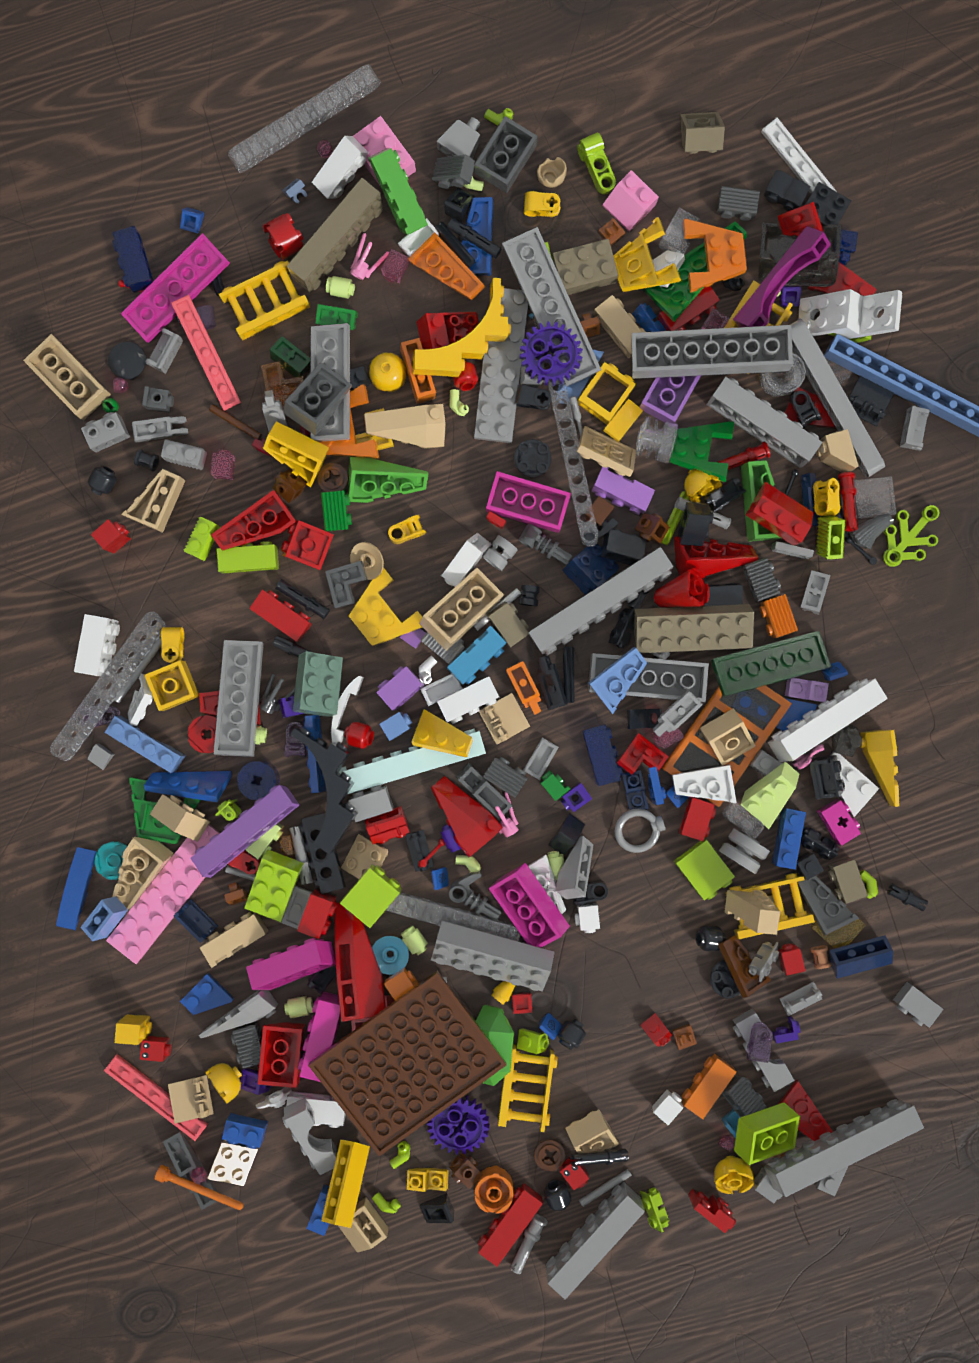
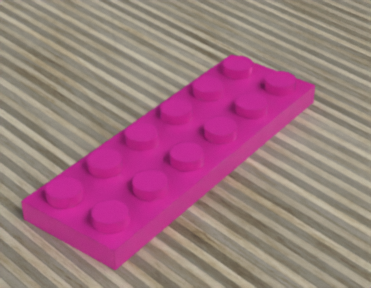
M202 233L121 315L149 343L177 316L171 302L186 295H190L193 300L230 262Z

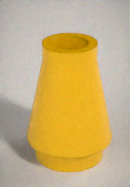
M502 981L493 989L494 992L491 996L504 1005L506 1001H509L515 985Z

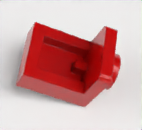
M656 1013L641 1024V1027L657 1047L666 1045L671 1040L670 1037L673 1036Z

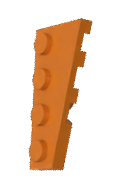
M435 232L407 259L416 267L471 301L485 288V285Z

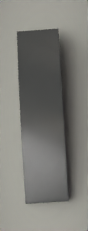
M181 1132L163 1141L179 1177L182 1176L187 1180L216 1191L212 1181L208 1179V1174L201 1161ZM189 1190L190 1193H194L201 1210L217 1202Z

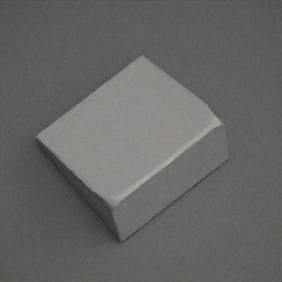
M100 743L94 745L88 760L104 770L115 754Z

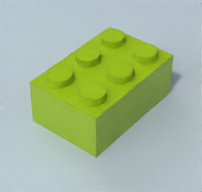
M267 850L261 859L245 909L281 922L304 863Z
M781 1103L738 1118L734 1151L748 1165L794 1149L800 1116L786 1103Z

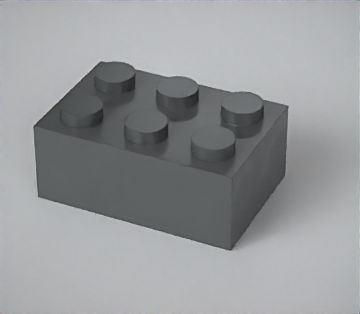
M505 116L474 164L475 174L503 192L508 193L535 150L538 136Z

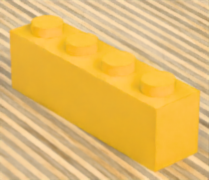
M340 1140L321 1219L322 1222L351 1228L370 1146Z

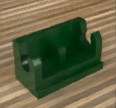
M283 336L270 348V358L297 380L301 381L304 377V372L310 370L311 358Z

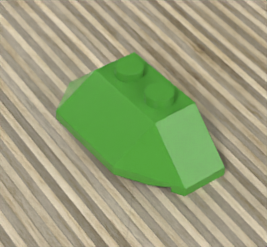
M483 1005L476 1023L507 1063L504 1068L483 1082V1084L495 1086L511 1072L514 1032L502 1008Z

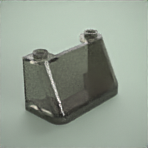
M763 223L758 271L760 283L764 281L798 238L796 235H781L782 229L776 223ZM829 224L823 227L824 234L831 245L818 261L800 270L785 286L828 287L836 282L840 258L841 224Z

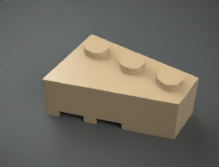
M162 469L149 483L146 490L121 515L163 533L185 480Z
M727 890L726 914H734V919L736 920L741 918L744 920V925L756 933L777 935L780 911L764 891L753 890V892Z
M248 912L240 917L242 921L235 924L233 921L224 927L225 931L219 934L216 931L207 937L208 941L200 947V950L211 968L268 932L258 913L252 914Z

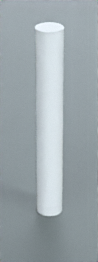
M516 588L493 609L504 601L510 604L521 595L520 591ZM485 615L474 627L478 631L490 619Z

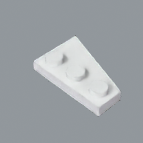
M834 750L829 756L836 755L837 761L841 762L842 770L840 777L845 783V791H843L840 797L848 805L851 816L855 817L879 788Z

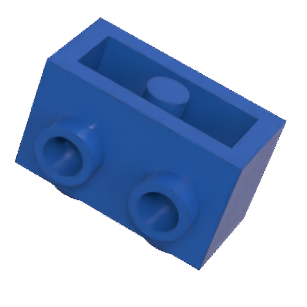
M230 1113L225 1123L222 1139L227 1140L230 1144H245L246 1147L251 1149L260 1148L264 1141L268 1121Z

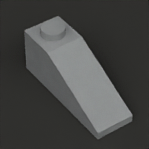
M584 836L579 837L558 873L556 892L565 899L586 897L593 844Z

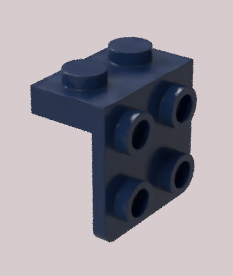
M591 542L562 570L585 595L601 586L619 569L615 561L600 557L602 547L597 542Z

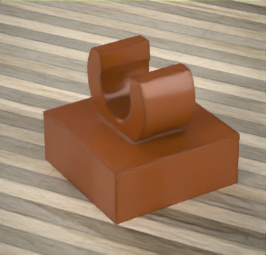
M614 218L598 231L604 240L609 239L611 246L626 233Z
M590 313L583 314V321L580 323L587 338L599 335L600 321L598 317L591 318Z
M237 882L229 884L231 893L224 895L228 904L232 906L247 901L249 897L247 891L241 889Z
M690 1024L672 1030L679 1050L697 1044Z

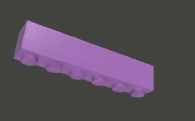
M276 785L272 787L268 795L255 801L254 806L249 810L243 811L239 815L240 818L235 822L227 824L223 832L211 837L210 842L195 851V855L190 859L202 877L211 878L297 808L299 803L286 786Z

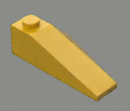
M881 729L860 732L861 737L858 738L860 748H862L889 805L898 807L899 786L897 780H894V776L898 773V766L895 765L893 756H897L894 730Z

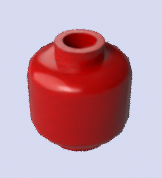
M465 361L464 371H461L459 377H452L456 388L462 391L473 389L478 382V375L474 364Z
M353 722L350 726L346 727L344 737L348 745L364 749L372 744L374 731H372L371 726L368 724Z

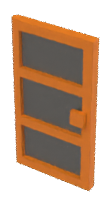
M767 686L725 697L722 696L720 687H718L662 769L672 775L722 766L700 728L734 708L744 722L755 744V747L725 764L730 765L733 785L735 786L792 703ZM744 696L751 699V705L747 708L740 705V699ZM758 706H760L767 713V715H759L757 712ZM707 799L717 807H720L723 803L721 800Z

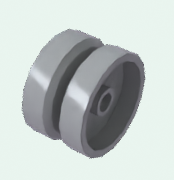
M733 828L728 837L737 846L734 847L729 843H723L719 851L756 874L760 864L751 857L754 855L761 860H765L770 851L761 846L760 842L747 834H742Z

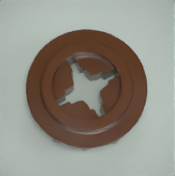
M328 463L319 470L317 480L319 486L325 492L340 491L346 487L348 475L340 464ZM330 471L334 476H339L336 479V486L332 481L328 482Z
M550 1139L544 1142L541 1141L535 1149V1162L545 1171L559 1169L565 1160L563 1146L557 1141ZM546 1149L550 1153L555 1152L553 1153V1160L549 1157L544 1158L546 1156Z

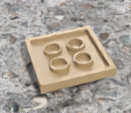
M584 426L577 452L585 459L591 458L597 461L602 467L614 469L621 476L627 475L630 477L634 471L636 450Z

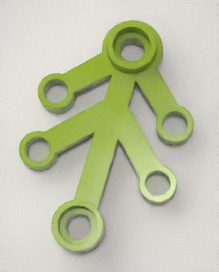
M930 505L922 510V517L910 531H908L909 513L906 510L897 512L896 520L900 525L901 542L896 547L895 534L897 528L891 524L889 526L893 529L892 534H889L887 529L883 531L887 536L888 549L883 554V560L886 565L895 567L902 560L914 559L915 561H921L925 559L926 553L922 549L914 552L903 551L907 546L927 545L932 547L938 543V538L935 535L915 538L928 521L936 520L939 517V509L936 506ZM927 511L932 513L931 517L927 516ZM900 513L905 515V519L900 518ZM930 537L934 539L933 544L929 543ZM917 552L922 554L921 559L917 557ZM890 554L895 556L894 561L890 559Z

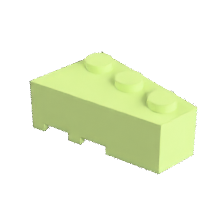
M782 763L744 792L741 806L770 829L794 792L799 773L788 763Z

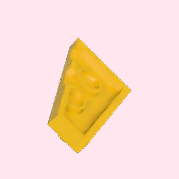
M425 709L412 739L413 746L466 758L473 742L471 736Z

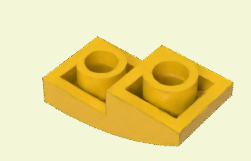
M628 399L603 431L619 442L643 410Z
M408 1169L407 1190L426 1192L427 1189L447 1191L448 1169Z

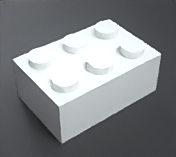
M84 615L74 672L108 677L113 669L111 659L112 655L116 652L115 638L120 631L119 621Z

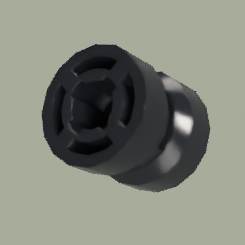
M521 585L522 597L519 599V604L537 607L538 599L536 597L540 593V587Z

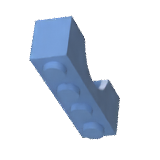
M114 716L105 731L109 736L170 773L177 771L186 756L175 748L147 735L138 726L130 725L129 720L122 716Z

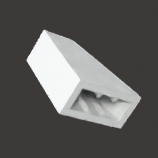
M479 533L468 539L441 575L445 578V582L456 587L468 576L492 544Z

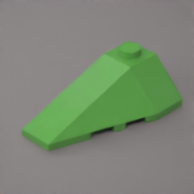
M350 457L348 469V494L350 502L368 503L374 501L373 499L384 497L386 499L390 498L393 494H408L426 490L428 471L372 458Z

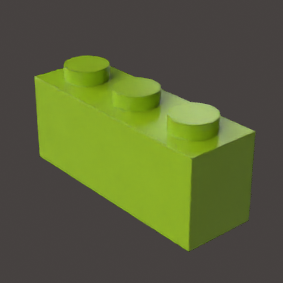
M261 542L259 546L247 543L241 545V547H234L224 551L220 548L217 549L218 572L222 574L279 569L278 547L272 544V542Z

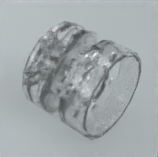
M792 353L793 365L790 371L760 373L761 387L766 393L774 397H783L789 395L802 385L805 379L806 368L798 355ZM783 373L784 377L778 379L777 375Z
M646 416L637 435L636 456L641 457L643 449H646L645 458L648 459L651 452L655 451V461L668 464L673 451L678 424L665 421L662 429H659L658 419L655 418L651 427V417Z

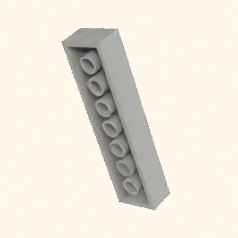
M791 325L632 333L631 336L632 379L790 371L793 365Z
M660 547L531 630L529 635L541 654L546 653L549 655L557 650L556 646L560 643L565 645L573 639V635L577 632L582 634L587 631L591 623L595 622L597 624L604 620L605 614L611 611L613 614L621 609L622 603L625 601L630 603L635 600L640 591L643 590L645 593L654 587L656 581L660 580V582H663L669 578L674 566Z
M897 1099L891 1100L883 1108L872 1109L870 1111L871 1114L865 1117L859 1116L848 1125L838 1126L837 1130L833 1133H824L819 1136L820 1139L814 1142L808 1141L798 1150L792 1149L785 1153L786 1156L780 1159L773 1158L769 1160L768 1164L763 1167L773 1189L787 1197L924 1129L914 1105Z

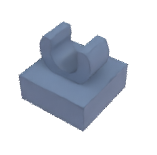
M297 178L282 190L286 197H292L295 203H299L296 197L298 193H301L304 197L307 196L306 191L302 189L305 185Z

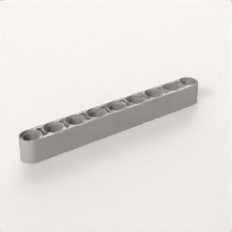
M798 319L790 324L792 328V352L838 432L848 429L859 469L868 478L883 469L885 463L807 325L802 319Z

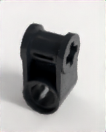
M520 384L517 386L514 404L523 408L547 410L551 406V394L545 389ZM542 396L546 397L547 400L544 401V404H541L539 400L542 399Z
M795 391L791 394L790 404L803 429L815 420H821L820 413L807 392ZM798 394L804 397V402L801 405H798L795 401Z
M601 880L588 882L586 897L574 898L573 904L580 905L605 899L608 895L607 885ZM596 886H603L605 890L601 895H597L594 893V888Z

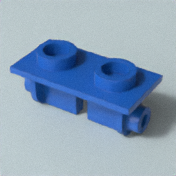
M646 303L640 304L632 313L636 322L646 332L667 331L659 320L653 322V319L657 316L650 305L647 306Z

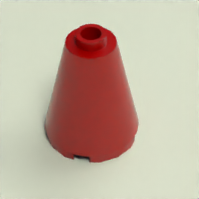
M697 568L687 570L658 588L654 594V602L661 608L703 606L709 601L710 595L708 583L704 584L702 579L705 578L704 574Z

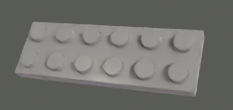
M348 323L311 326V372L322 363L350 383V325ZM350 390L318 434L315 436L311 433V439L317 442L350 440Z
M224 640L214 755L254 757L263 642Z

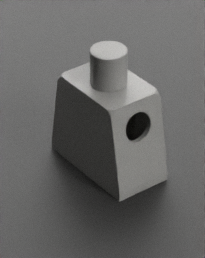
M471 117L467 124L457 120L437 140L438 150L447 156L466 154L473 159L480 144V134L477 132L481 125L480 122Z

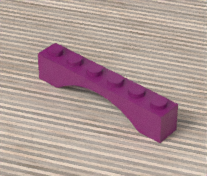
M806 226L733 318L739 328L761 327L769 323L772 305L783 286L800 270L818 261L831 245L823 231Z

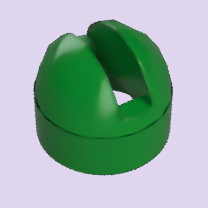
M106 398L102 402V408L106 413H115L119 410V404L113 398ZM108 402L114 407L112 410L106 405Z

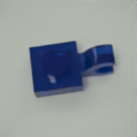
M841 229L837 232L835 251H840L839 262L843 265H847V261H850L851 253L856 251L858 232Z

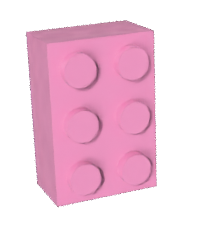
M381 116L353 135L369 152L364 165L378 184L379 182L368 157L388 147L397 151L400 158L399 165L401 169L405 170L408 177L416 172L414 160Z

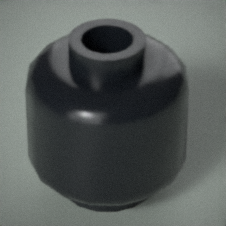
M103 465L94 468L88 479L91 491L97 495H102V493L109 494L117 482L115 472Z
M702 926L696 932V943L703 951H719L718 944L726 939L725 933L722 932L719 926Z
M575 1019L572 1022L565 1021L558 1032L559 1043L570 1050L579 1048L586 1036L585 1030L582 1029L584 1025Z
M552 1180L547 1183L544 1189V1197L548 1206L554 1211L565 1210L571 1202V1194L567 1185L559 1180Z

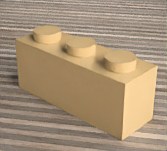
M612 295L594 309L593 315L598 317L602 327L629 359L632 356V333L646 331L636 325L633 315L627 313L623 309L624 305L621 300L615 299Z

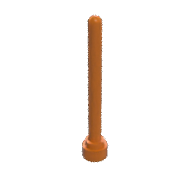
M160 1165L156 1172L155 1180L159 1182L170 1181L237 1210L243 1208L242 1202L173 1174L169 1167L165 1165Z

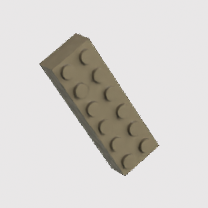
M361 178L287 265L292 279L310 293L320 286L321 279L332 272L333 265L344 258L345 251L350 246L355 245L361 232H365L369 228L374 217L377 218L381 214L383 205L378 190Z
M750 604L634 609V646L640 653L753 648L754 611Z

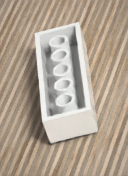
M866 678L853 682L849 685L850 689L836 693L833 696L835 699L818 705V710L807 712L803 715L804 719L799 722L796 720L787 726V730L779 731L772 735L773 739L767 743L779 762L794 761L888 699L876 679L867 680Z

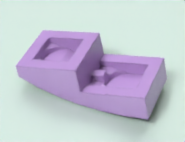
M797 678L788 679L785 696L825 702L829 683Z

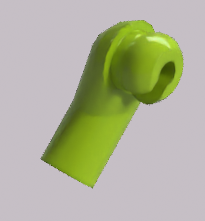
M506 108L503 113L496 114L488 109L484 118L499 126L505 116L511 120L513 119V111Z
M861 870L859 873L862 881L867 886V898L872 899L878 894L877 881L867 871Z
M402 1141L398 1144V1155L390 1160L393 1169L409 1159L410 1145L408 1142Z
M379 1192L372 1198L382 1212L394 1214L401 1207L397 1199L388 1202Z

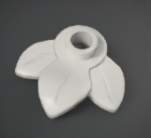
M284 1087L282 1090L267 1095L265 1101L255 1106L258 1109L269 1106L279 1108L285 1104L288 1098L287 1095L292 1089Z

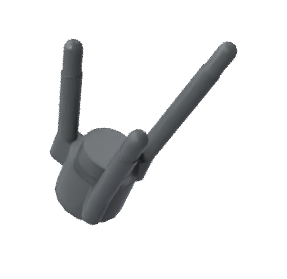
M274 674L270 677L264 695L260 699L262 702L259 705L262 710L269 714H272L274 710L278 712L280 709V704L277 703L279 700L275 695L284 681L281 678L270 695L269 691L275 678ZM295 688L284 697L286 701L288 697H292L295 694Z

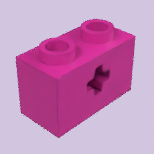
M836 799L817 810V813L834 841L842 846L861 834L858 829L860 825L855 818H851L848 813L850 811L848 805L844 801ZM839 817L843 818L841 821L842 825L837 824L839 823Z

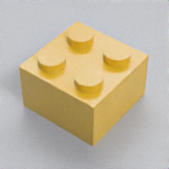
M180 660L144 675L159 711L168 710L199 697L186 661Z

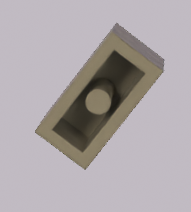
M504 601L486 615L506 641V644L512 647L529 635L526 630L529 627L523 619L519 620L516 615L518 611L515 606Z
M849 857L828 865L830 869L828 875L830 880L835 883L836 889H834V892L839 900L847 904L868 896L855 859Z

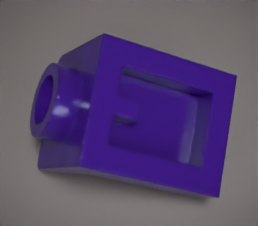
M787 1017L789 1028H776V1031L771 1032L772 1040L776 1044L799 1040L798 1033L801 1031L798 1021H795L792 1017Z
M249 1068L243 1069L241 1089L260 1095L268 1092L271 1086L258 1085V1071Z

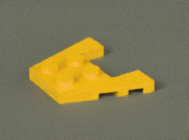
M659 217L652 221L653 224L650 227L640 231V235L632 243L629 241L613 255L618 272V281L623 292L681 281L674 263L658 271L655 269L647 244L665 235Z
M384 567L382 573L377 578L372 579L349 614L351 620L372 646L423 628L419 624L422 615L418 611L402 623L379 595L382 589L394 581Z

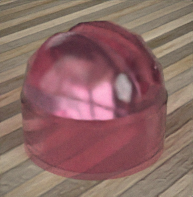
M327 140L319 141L317 144L318 154L323 158L329 157L333 151L330 142Z
M115 377L113 382L114 393H125L128 389V382L123 378Z
M724 1135L719 1140L718 1145L732 1152L735 1141L729 1135Z
M201 1166L194 1169L190 1177L195 1184L201 1185L202 1181L206 1182L208 1174L205 1168Z

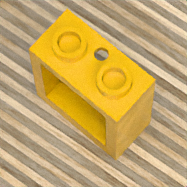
M604 362L601 366V371L596 373L579 397L578 405L608 425L631 394L636 384L629 375H622L618 372V368L615 365ZM604 372L627 387L611 412L587 397Z

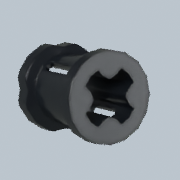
M141 449L137 451L134 458L136 466L147 467L153 472L159 463V455H150L144 453Z

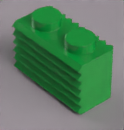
M345 490L321 492L325 531L349 529V525H352V515L347 510V506H350L349 494H346Z

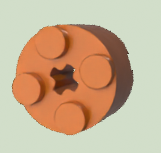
M494 1165L481 1171L483 1175L475 1183V1201L484 1212L497 1214L509 1208L514 1192L513 1181L509 1173Z

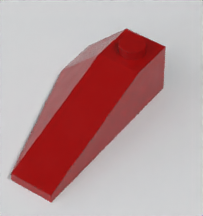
M273 490L212 533L211 536L220 549L224 551L280 534L297 521L280 495Z
M679 537L674 538L676 568L680 575L689 569L697 568L704 576L755 562L759 559L753 546L732 542L725 545L717 543V540L710 539V542L704 541L703 546L680 545Z

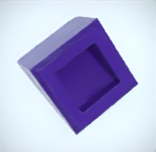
M785 284L780 295V306H788L789 303L793 304V306L800 305L801 286L799 284Z

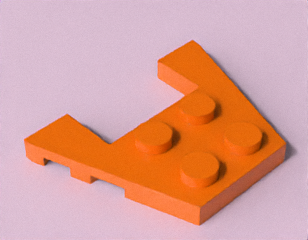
M689 219L683 220L684 239L704 238L708 272L689 273L690 293L697 291L699 288L709 287L715 282L725 281L746 272L743 233Z
M364 384L350 392V408L369 403ZM351 409L350 440L319 442L329 447L326 455L379 458L377 443L374 439L357 444Z

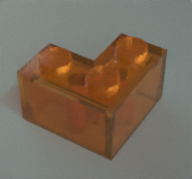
M280 361L261 365L266 391L272 390L275 401L280 400L282 406H285V401L305 379L301 376L286 380Z

